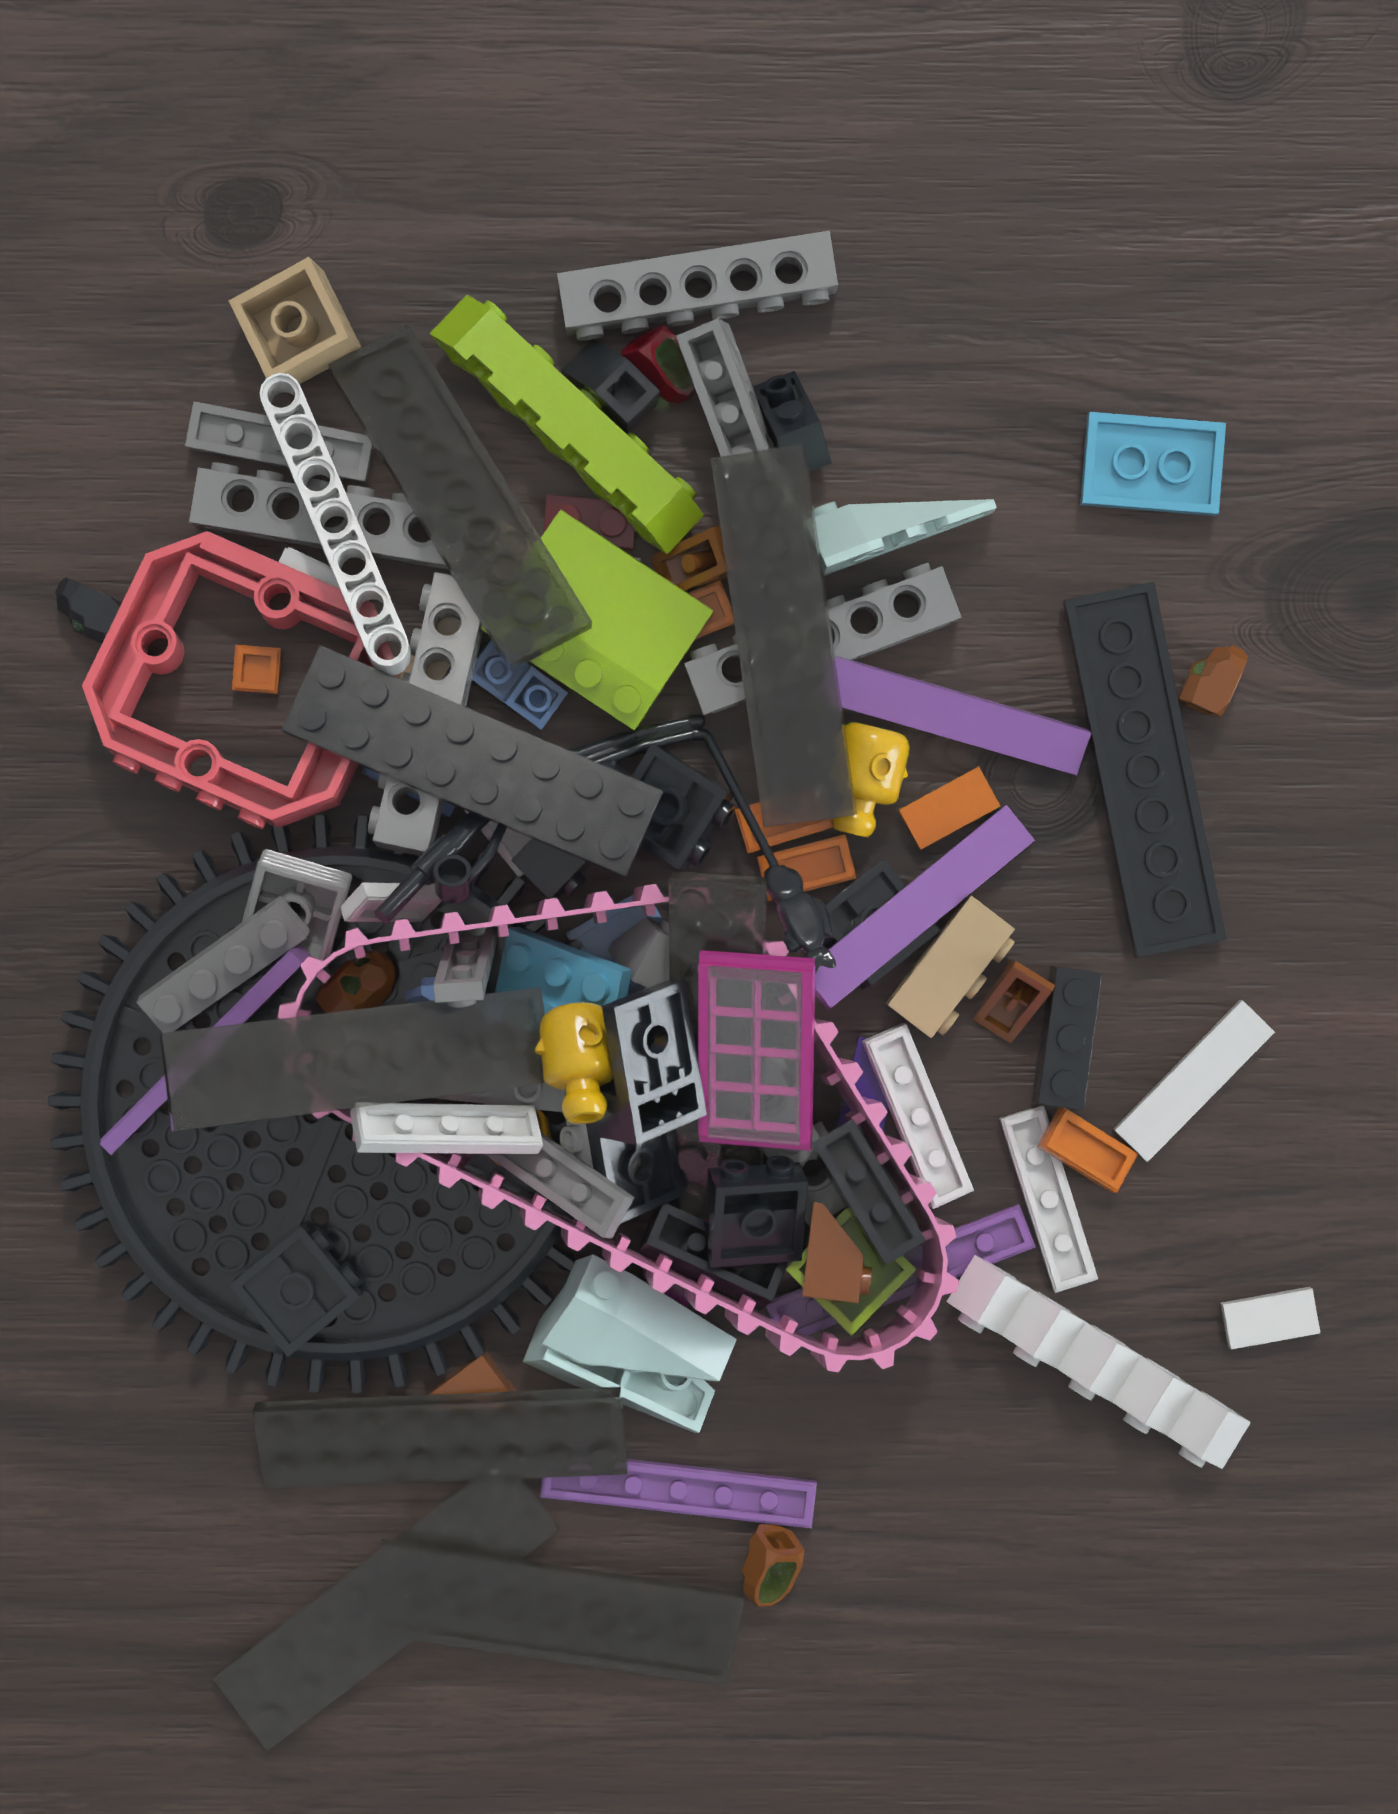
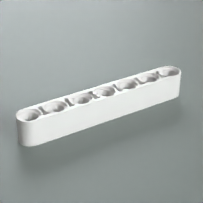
M273 374L265 379L260 389L261 402L371 664L375 669L391 676L398 675L406 670L411 660L410 646L405 631L300 384L289 374ZM287 392L295 396L293 402L287 407L278 408L272 405V400L279 393ZM303 433L312 437L311 443L304 449L298 450L289 446L290 440L297 434ZM315 475H325L330 478L328 486L321 491H311L306 488L309 479ZM340 516L348 520L345 529L339 533H329L324 530V524L331 517ZM350 558H360L366 562L363 571L357 575H346L341 571L344 562ZM374 599L383 603V610L376 617L368 618L359 613L360 606L367 600ZM393 641L401 645V652L394 659L384 660L376 655L377 649L384 642Z

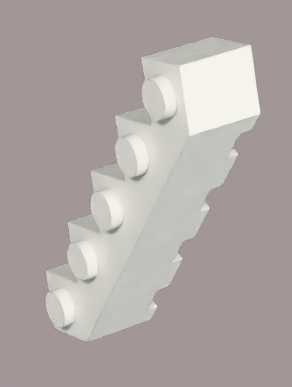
M974 1255L960 1278L957 1292L951 1293L946 1301L961 1311L958 1320L969 1328L981 1334L986 1327L1002 1335L1017 1345L1013 1351L1016 1356L1034 1367H1037L1038 1363L1042 1361L1058 1369L1072 1379L1068 1385L1069 1388L1091 1401L1095 1394L1111 1401L1127 1412L1123 1419L1125 1422L1145 1434L1148 1433L1150 1428H1153L1182 1445L1178 1452L1181 1456L1201 1468L1207 1461L1223 1469L1251 1423L1203 1391H1199L1149 1358L1143 1357L1113 1336L1094 1325H1090L1040 1292L1034 1291L1016 1280L1014 1276Z

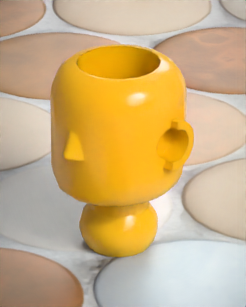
M850 722L840 730L828 777L832 790L844 795L841 807L835 811L833 816L835 830L869 837L876 827V819L873 814L876 803L889 805L897 801L902 780L908 776L906 764L910 746L904 735L857 722Z
M584 1002L557 1006L542 1017L539 1029L540 1040L535 1048V1053L541 1055L543 1079L551 1087L566 1091V1096L562 1102V1113L570 1123L588 1124L599 1121L604 1117L607 1108V1101L600 1092V1087L606 1085L614 1078L602 1006Z

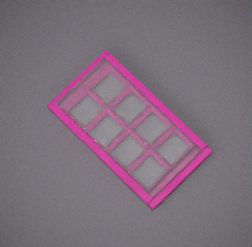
M700 951L698 964V1062L707 1115L698 1119L699 1142L811 1151L813 1136L815 958Z

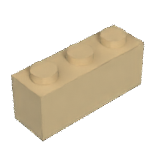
M968 895L885 1004L928 1037L932 1038L936 1032L943 1036L958 1018L959 1014L954 1011V1008L964 995L972 999L987 978L981 973L993 959L999 963L1014 944V941L1009 937L1015 928L972 895Z

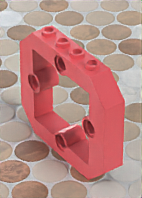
M208 531L146 553L82 684L103 746L115 756L112 762L135 774H138L140 768L157 774L154 779L155 782L173 791L180 792L182 786L198 792L196 800L216 810L221 811L224 804L240 811L237 818L259 829H263L266 823L280 828L339 806L358 767L356 763L308 743L288 786H285L224 759L217 748L208 741L196 739L185 742L133 719L131 716L151 674L163 675L171 673L183 662L185 654L184 645L173 629L199 576L254 599L255 605L266 623L274 628H292L302 620L355 643L349 658L373 667L340 589ZM279 593L291 595L290 603L286 608L277 611L269 608V603L273 596ZM369 601L362 603L359 608V613L364 617L371 618L379 615L374 603ZM159 638L168 640L167 649L163 654L154 657L148 655V647L152 641ZM389 641L384 642L377 649L376 655L381 659L391 660L395 658ZM401 673L393 676L399 678ZM205 756L212 759L211 769L208 773L198 777L191 775V766L196 759Z

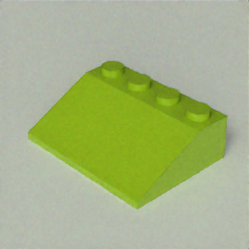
M561 509L510 581L480 629L635 730L641 724L714 610Z

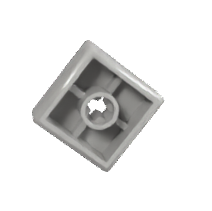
M265 849L257 863L242 922L281 895L290 907L291 902L300 904L301 909L296 914L310 929L308 937L299 944L311 956L325 960L332 952L342 916L340 907L346 901L352 875L344 871Z

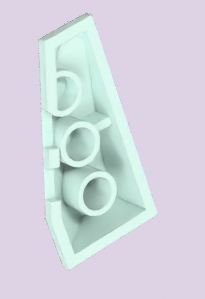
M994 499L848 504L837 508L836 502H830L811 510L812 518L805 520L804 526L822 574L826 576L990 515L997 507Z
M592 1254L575 1261L540 1345L578 1364L662 1373L669 1376L717 1382L721 1379L737 1339L665 1294L653 1289L649 1284L625 1270L620 1273L610 1268L605 1260Z
M562 1289L539 1319L523 1362L562 1381L683 1429L700 1433L715 1392L705 1380L646 1371L622 1370L615 1367L578 1364L540 1345L563 1291Z

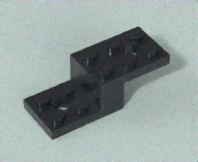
M669 979L602 1006L614 1078L606 1085L600 1087V1092L607 1101L604 1117L599 1121L586 1124L593 1169L635 1197L621 1223L684 1195L673 1129L707 1115L686 982L682 979ZM651 1028H654L656 1039L651 1044L649 1050L647 1036ZM639 1154L641 1165L636 1170L635 1176H633L632 1164Z

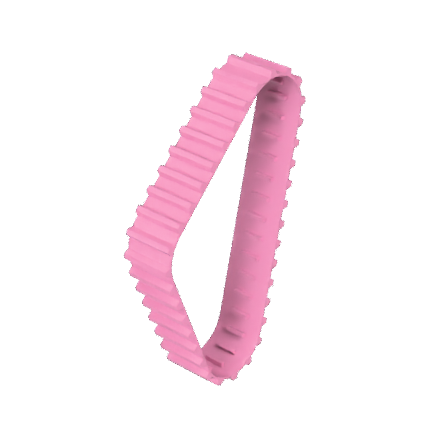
M702 883L684 885L678 896L663 897L656 884L636 887L632 901L614 904L607 891L587 894L584 909L564 911L557 898L539 901L536 915L520 918L514 917L508 905L495 906L491 908L488 922L465 925L458 912L445 913L440 929L415 932L408 919L396 920L391 936L369 940L359 928L346 931L344 948L332 953L325 960L308 956L300 965L307 980L300 989L296 1001L284 1003L279 1007L278 1018L290 1025L289 1039L292 1050L283 1058L280 1064L284 1074L300 1075L305 1087L314 1096L309 1109L312 1115L319 1119L332 1112L352 1124L350 1110L333 1100L338 1091L330 1087L324 1093L318 1085H315V1081L305 1065L313 1062L314 1059L311 1051L301 1054L298 1027L299 1019L309 1021L311 1011L301 1009L307 990L316 977L323 983H326L331 975L324 968L335 958L354 949L357 959L365 957L364 945L399 940L400 951L410 950L409 938L448 933L449 944L460 943L458 931L496 926L498 937L509 936L507 924L545 919L547 931L558 929L557 917L593 912L594 922L597 924L607 922L606 910L641 906L643 917L656 915V903L686 902L685 913L699 914V907L702 906L726 918L727 920L722 927L728 932H734L738 929L746 938L755 954L786 956L789 951L784 941H766L763 934L753 925L757 909L749 902L728 906L725 903L712 900L708 884ZM773 982L779 992L772 997L775 1003L779 1006L786 1004L790 1011L797 1012V984ZM814 1019V1051L827 1071L821 1075V1078L827 1085H836L851 1110L844 1116L848 1121L853 1119L856 1125L859 1124L875 1149L873 1151L880 1165L884 1164L899 1188L897 1190L898 1195L904 1205L908 1203L918 1223V1228L926 1239L922 1244V1268H917L915 1277L918 1278V1282L913 1295L905 1306L900 1305L896 1310L898 1315L888 1324L876 1331L871 1328L862 1331L863 1337L838 1341V1338L828 1332H822L821 1339L797 1332L795 1329L798 1323L793 1318L784 1314L779 1323L753 1310L756 1302L745 1294H742L739 1302L712 1290L715 1282L702 1273L696 1282L670 1269L673 1261L661 1253L655 1262L627 1248L630 1239L621 1233H618L615 1241L609 1238H602L593 1230L585 1227L586 1225L576 1218L571 1220L544 1207L546 1198L542 1194L535 1192L532 1200L502 1186L501 1183L504 1177L496 1171L488 1179L459 1165L462 1158L459 1153H450L448 1159L437 1153H395L396 1162L405 1167L417 1157L436 1165L438 1182L448 1188L461 1178L479 1186L478 1195L481 1204L491 1209H494L504 1199L519 1206L520 1217L524 1225L533 1230H537L547 1220L560 1226L564 1242L568 1247L576 1251L582 1249L589 1242L602 1247V1256L609 1267L620 1273L632 1262L643 1267V1277L653 1289L661 1293L666 1292L674 1284L683 1287L684 1297L695 1310L703 1314H707L717 1304L724 1307L725 1317L738 1331L749 1335L759 1325L766 1328L765 1336L779 1351L789 1356L801 1346L809 1349L811 1355L828 1371L839 1373L847 1360H865L869 1358L881 1369L893 1366L896 1349L906 1345L915 1336L929 1341L934 1337L937 1329L931 1317L937 1310L942 1295L955 1293L958 1290L959 1280L947 1272L948 1258L946 1246L957 1237L954 1226L935 1217L929 1208V1203L937 1193L932 1184L909 1174L904 1167L905 1162L912 1154L907 1143L888 1135L885 1136L879 1124L888 1113L882 1102L862 1097L855 1087V1083L863 1073L859 1064L855 1061L838 1058L833 1051L830 1043L838 1034V1030L831 1021Z

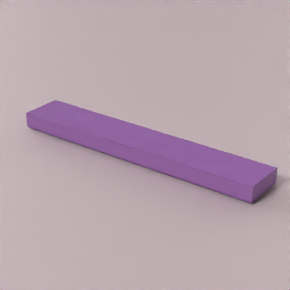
M833 654L829 656L816 697L818 701L1074 775L1078 774L1092 733L1086 728Z
M1005 805L828 949L836 960V967L827 968L820 966L815 974V995L827 1010L836 1005L1035 841L1010 808Z
M301 944L294 946L100 1139V1145L112 1155L311 954Z
M1013 1205L954 1228L957 1237L946 1246L948 1258L947 1272L955 1278L962 1276L974 1255L994 1264L1035 1248L1036 1246L1020 1205ZM921 1244L903 1256L916 1269L922 1268L923 1246ZM916 1271L880 1307L913 1295L918 1282V1278L915 1277ZM803 1287L774 1297L773 1301L766 1306L771 1319L780 1323L785 1314L798 1323L795 1331L806 1335L838 1324L814 1298L802 1297Z
M546 1449L540 1497L812 1529L817 1482L816 1480Z

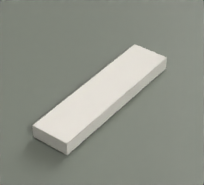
M1239 1000L1113 1130L1148 1162L1275 1032L1243 1000Z
M901 1023L863 1040L862 1044L900 1137L912 1151L909 1159L916 1176L930 1182L937 1192L929 1203V1207L935 1209L974 1191L907 1024Z
M354 1103L350 1111L357 1152L538 1154L543 1146L534 1105Z
M1044 1105L999 1118L1053 1291L1057 1293L1098 1280L1062 1162L1037 1147L1049 1125Z

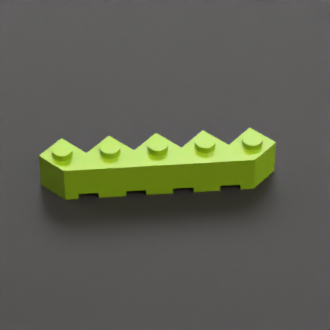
M466 295L429 333L453 364L475 376L500 408L524 421L548 452L571 465L594 495L620 510L643 540L668 554L704 516L703 512L694 502L697 494L693 488L680 477L674 479L648 454L650 452L648 447L633 433L627 435L600 410L602 408L601 404L590 392L583 388L581 390L577 389L553 366L555 363L546 351L536 344L532 347L505 322L507 320L506 316L494 303L487 300L483 304Z

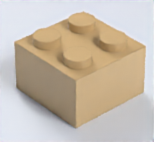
M310 257L229 300L266 378L273 374L284 373L291 375L301 384L363 350L324 270Z

